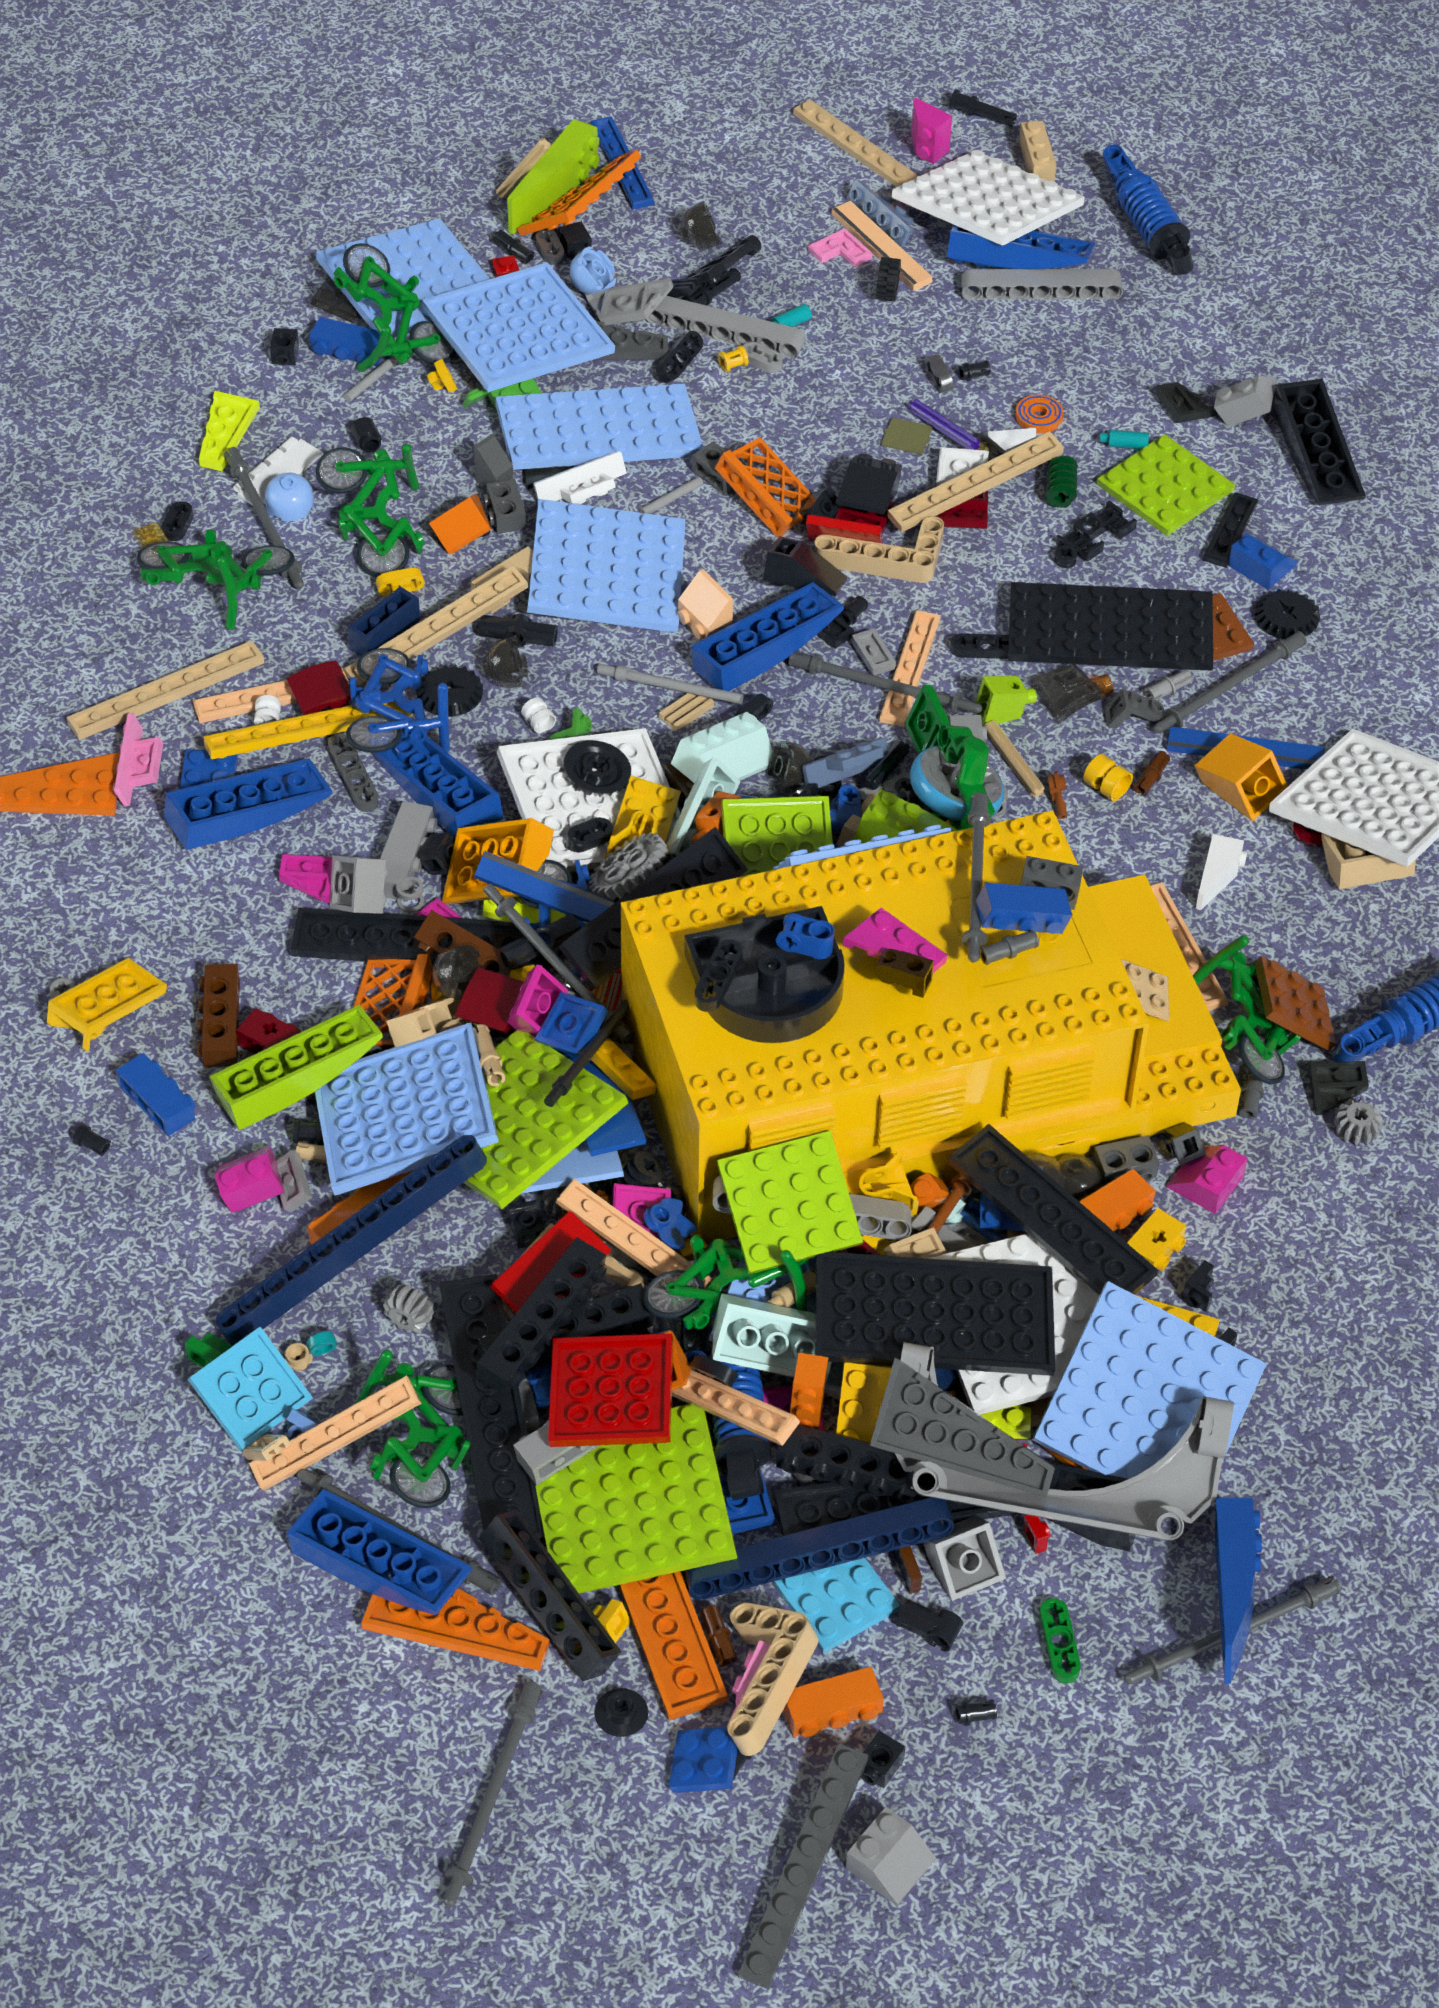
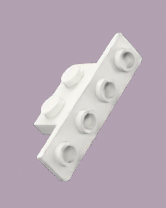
M615 451L535 482L533 486L537 502L539 499L552 501L564 499L569 503L582 504L586 502L587 498L607 494L608 490L615 488L614 478L627 474L622 453Z

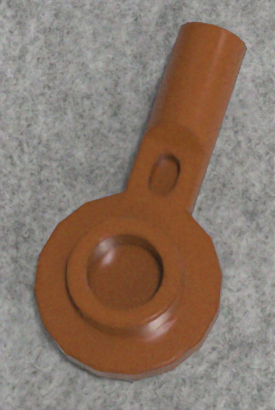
M1057 770L1054 771V774L1048 775L1052 801L1055 802L1057 819H1066V803L1062 798V791L1067 790L1064 774L1059 775Z

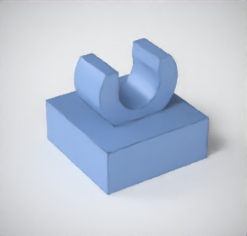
M292 1409L286 1420L295 1425L289 1428L287 1437L293 1439L299 1431L304 1433L321 1422L304 1412Z

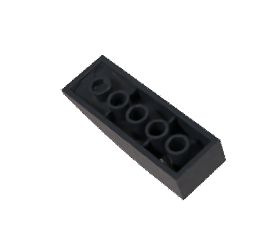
M1323 378L1278 384L1273 395L1272 407L1295 466L1317 504L1320 506L1365 499V492Z

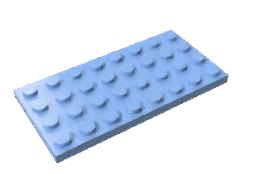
M685 384L496 397V408L513 470L581 465L615 451L622 453L624 462L691 457L704 448Z

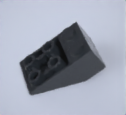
M779 536L767 552L763 580L770 581L775 586H792L796 590L814 582L829 595L836 596L847 581V576L804 541Z

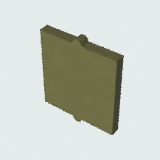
M892 417L888 429L884 430L885 436L881 446L922 455L926 444L930 443L929 436L933 426Z

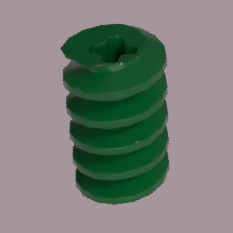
M1058 456L1051 459L1047 464L1046 500L1052 507L1066 508L1077 497L1078 464L1074 458Z

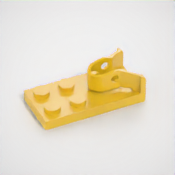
M630 776L605 859L608 858V853L615 851L616 846L621 847L626 840L630 842L634 836L639 838L643 833L646 836L650 832L653 835L657 833L666 842L681 791Z
M127 958L49 1000L47 1024L53 1027L75 1028L84 1035L83 1050L88 1052L90 1041L97 1038L105 1030L106 1026L165 994L167 984L130 958Z
M900 1150L896 1151V1155L888 1163L843 1174L849 1194L903 1202L910 1207L911 1216L917 1215L919 1201L912 1194L902 1166L903 1156Z

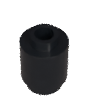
M369 417L357 419L352 424L351 431L359 447L367 453L377 451L381 446L382 438L374 421Z

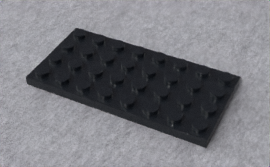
M1011 582L1008 661L1213 671V591Z
M836 1252L817 1254L815 1355L828 1357V1362L893 1366L895 1357L901 1360L903 1343L908 1342L934 1347V1367L936 1369L1054 1376L1055 1339L1052 1266Z

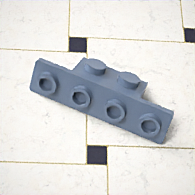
M855 180L846 199L854 203L900 247H904L913 231L910 225H912L915 219L908 212L909 209L895 201L891 193L887 191L882 193L873 192L863 182Z
M880 737L869 742L858 743L855 747L836 751V754L803 765L805 786L817 783L818 788L875 768L888 753L886 739Z

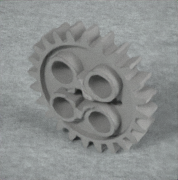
M652 832L647 836L643 833L639 838L634 836L630 842L626 840L623 846H616L615 851L608 853V858L601 860V865L593 869L595 873L590 876L591 880L588 882L590 885L589 889L594 895L607 900L610 899V901H614L617 896L621 899L625 893H629L650 875L654 874L656 868L663 865L661 861L667 858L665 855L668 852L667 845L657 833L653 835Z

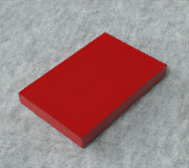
M815 515L807 516L806 527L808 539L811 541H815L820 535H833L883 544L882 528L878 525Z

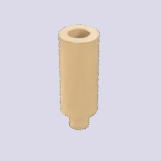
M812 1271L803 1273L807 1296L815 1292L816 1274ZM792 1281L774 1291L772 1299L768 1300L767 1303L788 1308L794 1305L795 1291Z

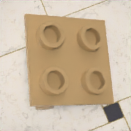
M1121 959L1145 1013L1168 1022V977Z

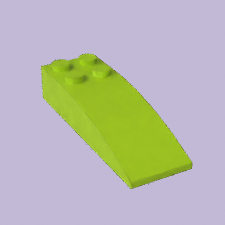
M573 119L509 195L507 204L510 234L518 232L516 228L520 225L534 222L532 217L549 209L550 204L574 187H578L582 181L584 182L588 178L589 172L593 168H597L600 157L598 155L599 137L596 126Z
M880 789L864 812L854 840H861L863 844L871 841V838L880 835H888V839L898 836L899 832L914 830L915 834L925 831L924 828L934 825H941V829L951 828V832L958 830L933 814L921 809L918 805L909 803L891 792Z
M359 1004L211 1075L210 1079L219 1103L238 1130H241L293 1105L327 1084L360 1059L383 1038V1035Z

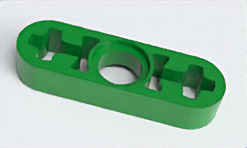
M1050 1598L1042 1603L1039 1618L1052 1675L1057 1681L1069 1684L1076 1681L1079 1677L1081 1663L1068 1607L1062 1600ZM1049 1609H1055V1612L1059 1613L1058 1625L1053 1626V1616L1049 1614ZM1056 1635H1061L1067 1638L1069 1643L1064 1647H1057L1052 1643L1051 1639ZM1067 1655L1066 1661L1068 1667L1071 1668L1070 1673H1065V1670L1061 1668L1062 1656Z

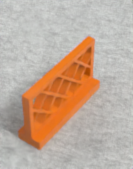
M761 437L733 452L728 450L722 454L715 469L777 538L785 535L790 528L806 520L799 512L802 509L800 507L801 501L807 502L812 493ZM758 447L764 453V457L753 454V449ZM737 457L747 459V466L743 465ZM752 461L764 464V470L752 467ZM769 465L776 467L780 474L769 472ZM753 475L763 477V483H760ZM768 479L780 481V488L768 485ZM785 483L793 485L796 492L785 489ZM770 493L778 494L779 501L775 500ZM784 496L796 499V505L785 503ZM785 510L795 512V518L792 519Z
M418 954L417 960H368L354 1007L360 1004L364 1011L371 1008L375 1012L369 1016L371 1020L375 1022L381 1019L384 1022V1025L379 1027L382 1034L389 1031L386 1022L388 1019L385 1017L386 1014L397 1009L400 1012L399 1015H402L425 1005L434 975L429 954ZM374 967L386 968L387 970L376 978L372 974ZM404 969H412V972L402 979L397 974ZM393 976L397 982L385 989L381 983ZM377 986L381 992L369 999L366 996V992ZM403 987L406 993L395 1000L391 994ZM387 997L391 1003L379 1010L375 1004ZM380 1040L375 1044L385 1050L395 1047L393 1040Z

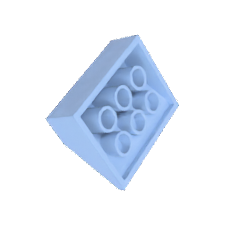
M582 1142L522 1193L568 1186L573 1179L582 1184L624 1177L618 1152L613 1151L590 1156L584 1142Z

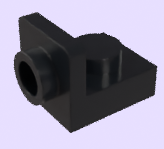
M1206 1260L1201 1263L1185 1282L1182 1298L1191 1307L1200 1308L1205 1312L1210 1308L1212 1293L1209 1292V1289L1214 1282L1212 1278L1214 1265Z

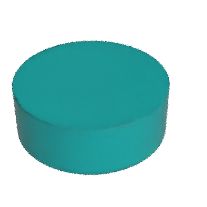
M325 1331L311 1336L307 1340L306 1345L312 1356H320L332 1352L337 1346V1341L333 1332Z

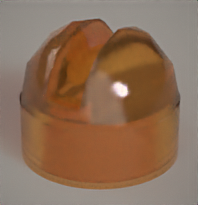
M1107 674L1098 676L1092 683L1093 692L1099 696H1106L1114 691L1112 681Z

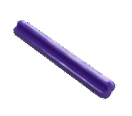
M915 399L913 402H910V412L964 448L971 450L979 449V439L920 400Z

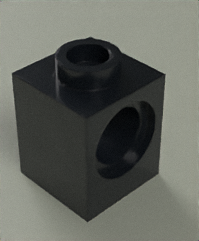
M582 221L560 226V242L569 260H573L584 248L592 247V239Z
M274 328L270 345L272 364L283 366L296 365L299 350L298 329Z
M878 1731L863 1752L868 1754V1762L861 1778L869 1785L874 1786L877 1784L885 1788L903 1763L906 1746ZM883 1760L886 1764L877 1765L873 1761Z

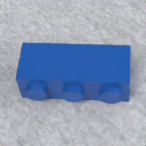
M319 317L309 334L310 349L316 354H327L335 356L340 360L348 359L359 363L370 356L380 337L377 330ZM382 357L373 366H378Z
M985 882L976 899L982 928L1019 931L1033 929L1035 932L1062 934L1072 917L1065 889Z
M142 1053L116 1069L119 1086L167 1136L172 1135L195 1120L194 1108L196 1106L189 1094H183L179 1090L176 1081L171 1076L167 1077L162 1072L156 1060H150Z

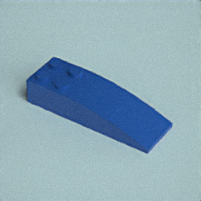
M954 225L950 232L947 257L953 258L955 262L959 263L972 262L979 267L992 266L1011 269L1059 268L1087 263L1096 243L1033 230L1002 246Z
M812 582L692 645L693 670L716 689L731 691L771 669L804 646L844 610V605Z
M409 734L408 738L400 739L393 748L379 753H372L391 777L417 804L433 807L434 818H437V823L455 838L458 828L492 824L504 818L499 793L427 735L424 741L416 742L412 740L411 734ZM393 740L380 742L378 745L372 747L385 746L391 743Z
M307 758L167 792L164 818L184 848L189 850L233 839L280 822L331 796L332 789L311 759Z
M557 1051L573 1062L577 1059V1057ZM592 1060L584 1067L585 1070L626 1095ZM627 1095L628 1104L583 1141L590 1156L646 1144V1138L631 1099Z
M325 1489L318 1494L287 1532L291 1551L294 1555L364 1591L391 1602L433 1615L438 1614L472 1571V1566Z
M1216 1498L1215 1552L1224 1684H1231L1244 1652L1254 1607L1255 1572H1261V1556L1256 1553H1262V1537L1259 1534V1530H1255L1260 1529L1259 1510H1254L1253 1498Z

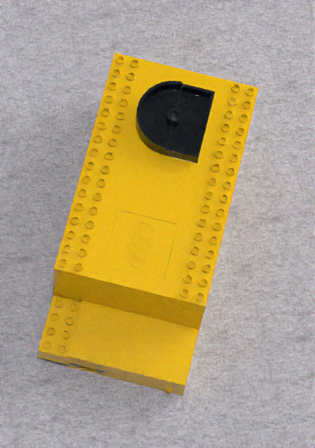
M1053 810L991 823L984 827L982 887L985 882L1020 885L1026 856L1078 865ZM973 828L621 902L622 1001L628 1000L630 1011L622 1021L635 1033L634 1037L628 1042L634 1045V1063L657 1084L656 1093L646 1096L676 1185L682 1186V1190L679 1192L681 1197L685 1198L683 1205L688 1219L697 1227V1231L704 1242L708 1244L712 1243L715 1239L725 1240L738 1237L732 1215L719 1212L713 1206V1182L715 1178L720 1176L717 1160L826 1131H831L843 1174L888 1163L896 1155V1151L900 1150L903 1156L902 1166L909 1184L918 1177L930 1173L940 1178L947 1188L952 1187V1179L960 1173L948 1164V1157L988 1124L994 1127L1037 1166H1046L1093 1155L1095 1146L1165 1133V1130L1183 1122L1196 1126L1235 1117L1241 1088L1221 1047V1035L1146 875L1089 887L1082 875L1075 909L1071 910L1072 917L1062 934L1036 932L1039 939V947L1020 952L1015 958L1008 959L1006 957L989 965H985L981 958L977 962H970L968 959V948L962 944L961 940L962 934L969 930ZM879 908H883L948 955L946 963L933 973L932 982L923 998L912 995L911 988L896 983L888 984L880 981L874 974V969L881 956L874 958L867 955V951L854 946L851 949L843 946L844 937ZM796 913L832 924L835 929L832 954L825 959H815L811 956L782 950L777 945L776 938L778 933L783 931V921L787 914ZM981 925V930L987 935V944L985 946L999 942L1008 935L1013 937L1028 932L982 928ZM723 940H735L742 946V962L717 1010L712 1012L701 1011L695 1005V989L717 945ZM729 952L728 955H724V962L727 963V959L731 952ZM1121 959L1168 977V1022L1145 1013ZM717 971L710 976L721 980L726 977V974ZM710 988L708 996L704 999L713 996V989Z

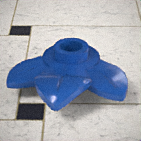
M665 1198L660 1204L647 1208L644 1212V1221L651 1230L658 1233L660 1239L666 1245L674 1249H684V1238L691 1236L697 1230V1227L680 1214L683 1206L681 1200Z

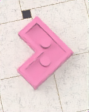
M845 228L808 245V251L821 263L841 255L855 267L872 259L873 253Z

